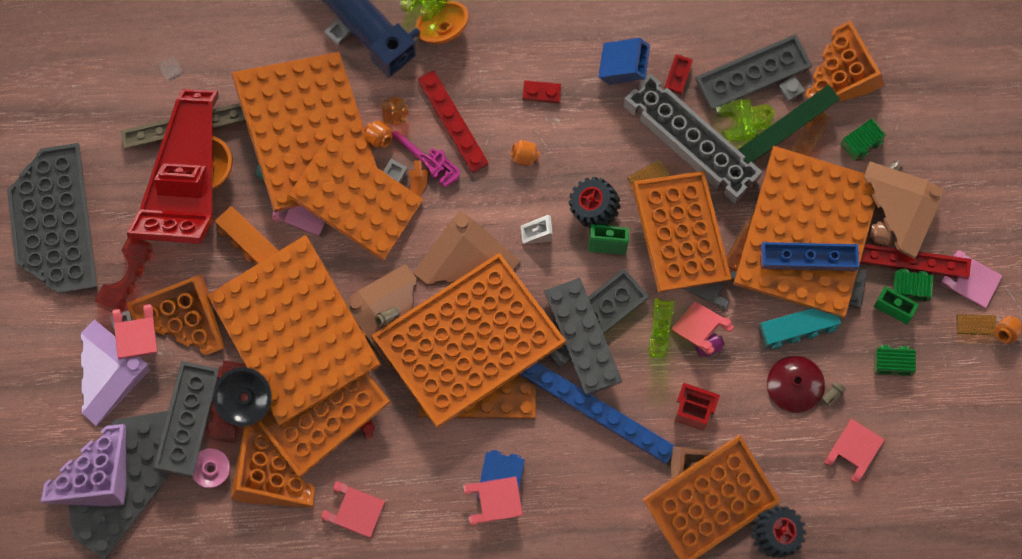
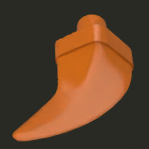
M422 160L414 161V170H409L410 190L421 196L427 185L428 170H422Z

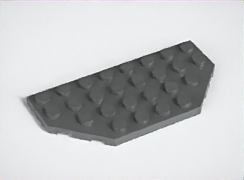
M79 143L42 148L38 151L34 160L21 172L17 181L7 190L15 262L58 294L97 289Z
M168 411L115 419L111 424L126 425V491L123 505H69L72 537L102 559L108 558L171 475L154 471V464Z

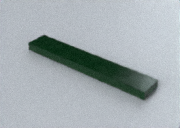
M829 84L739 148L738 151L745 156V163H754L772 150L773 146L779 145L840 101V98Z

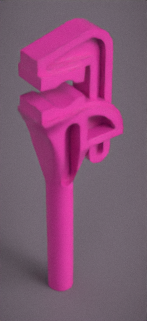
M397 130L392 132L393 138L419 160H422V164L429 171L432 178L436 180L439 174L444 172V168L448 170L445 172V176L439 180L443 187L446 188L459 179V169L445 158L442 149L438 152L432 148L430 149V155L424 154Z

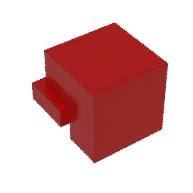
M683 382L677 399L680 405L674 421L704 431L710 414L714 415L720 395Z

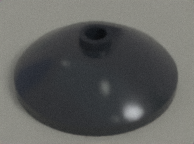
M247 367L234 368L224 373L217 381L213 391V403L218 415L227 423L235 426H250L259 422L269 411L272 402V391L267 379L260 372ZM243 394L248 395V399L246 401L242 400Z

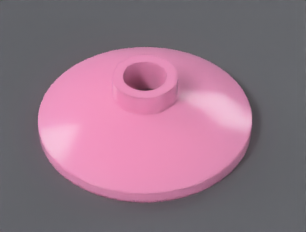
M204 449L200 451L193 479L199 485L207 488L221 485L227 479L230 472L228 458L217 449ZM210 466L215 468L212 473L207 471Z

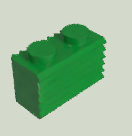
M871 118L844 137L841 146H843L854 161L858 158L862 160L870 154L869 150L872 148L878 149L885 143L883 140L886 134Z
M597 224L591 225L588 236V252L626 255L629 243L628 227L602 226L601 224L599 226Z
M899 269L894 272L892 290L898 292V294L901 293V295L911 300L927 302L931 300L933 275H929L925 271L910 273L908 269Z
M885 286L873 307L908 325L919 304Z
M881 345L874 351V374L913 376L915 374L916 350L910 349L909 346H900L899 349H892L890 345Z

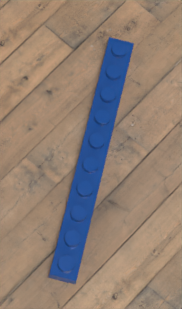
M537 362L519 374L524 379L662 463L667 464L672 456L673 446L675 445L593 395L585 396L583 389Z

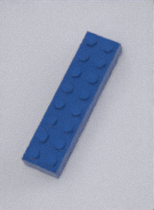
M762 242L761 269L857 271L859 268L858 244Z

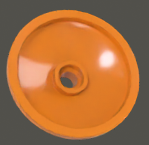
M443 1L432 5L420 15L416 22L415 28L420 30L418 37L427 44L437 45L450 42L457 38L466 28L469 22V13L467 8L457 1Z
M213 136V189L224 183L230 175L233 166V156L227 144Z

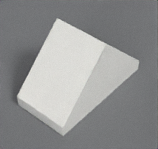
M550 215L520 226L522 244L552 242L553 233Z

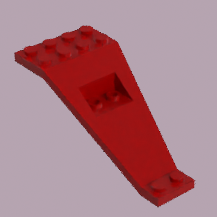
M181 90L175 101L140 209L126 232L128 239L201 244L213 221V107L219 98L218 91Z

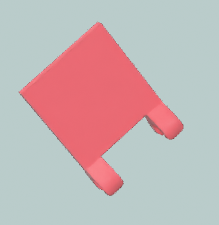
M694 302L671 328V331L711 355L714 348L707 341L709 336L719 325L727 332H731L734 326L731 325L730 319L723 318L701 304Z
M151 304L143 306L145 319L122 322L120 309L112 311L118 359L157 353Z
M851 419L827 456L825 463L831 466L838 455L858 467L851 478L854 482L858 483L885 439Z
M516 477L464 485L465 494L479 492L482 514L469 516L470 525L523 516Z
M336 481L333 489L345 494L337 515L325 510L321 516L322 520L370 538L385 501Z

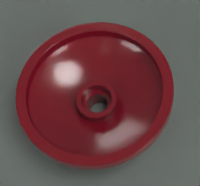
M788 356L776 362L771 368L767 377V390L771 400L779 408L791 413H802L809 411L819 403L824 394L825 380L820 368L810 359L802 356ZM794 379H800L801 383L796 384Z

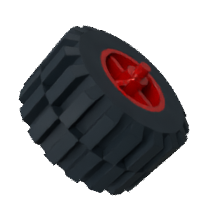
M592 177V180L585 178L583 183L581 181L578 182L579 186H574L572 189L574 192L569 195L571 199L569 201L570 210L577 220L591 228L592 224L608 226V222L611 221L613 223L615 220L614 216L619 214L617 209H620L621 205L619 204L620 197L610 183L603 178L598 180L597 177Z
M779 506L764 510V512L757 515L758 518L754 519L753 523L755 525L751 526L754 534H751V537L755 539L754 546H758V551L764 553V556L772 558L790 556L802 548L801 543L805 542L803 535H806V530H803L805 523L800 521L802 517L800 514L796 515L794 509L789 510V507Z

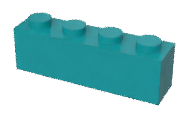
M811 308L760 323L759 331L765 349L771 348L775 350L781 348L782 344L785 343L793 345L806 337L814 339L820 333H834L840 327L841 321L839 316Z

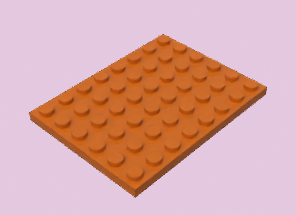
M340 52L232 72L231 76L274 212L301 207L287 196L328 135L377 167L370 144L365 139V129Z
M773 146L733 285L810 309L833 314L844 319L858 270L761 269L762 242L858 244L860 264L876 205L872 197L875 193L871 183L866 184L864 180L865 174Z
M304 235L208 294L212 305L247 368L260 372L269 382L272 391L270 410L280 426L381 366L307 235Z
M500 253L372 335V339L436 428H439L566 344L565 338Z

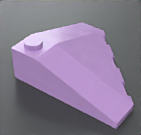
M94 319L81 333V341H83V352H81V367L83 368L82 395H84L82 414L97 427L151 369L139 356L118 359L116 337Z
M111 425L101 430L103 435L96 442L91 440L80 450L83 454L74 462L70 459L60 469L62 473L53 482L49 479L44 484L41 502L45 504L86 506L123 505L126 491V425Z

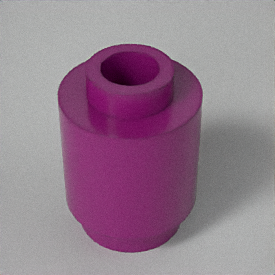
M711 334L707 341L712 344L714 351L711 355L723 351L725 343L721 335ZM695 345L700 358L711 356Z

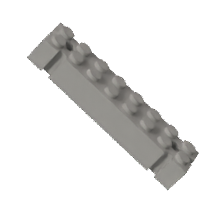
M650 73L640 83L639 91L634 89L625 98L623 107L634 116L638 113L641 116L640 122L697 172L704 171L706 180L717 190L722 187L725 190L723 195L735 205L743 197L747 187L750 189L760 179L762 171L752 162L746 164L744 162L745 156L668 88L663 91L660 88L661 82Z

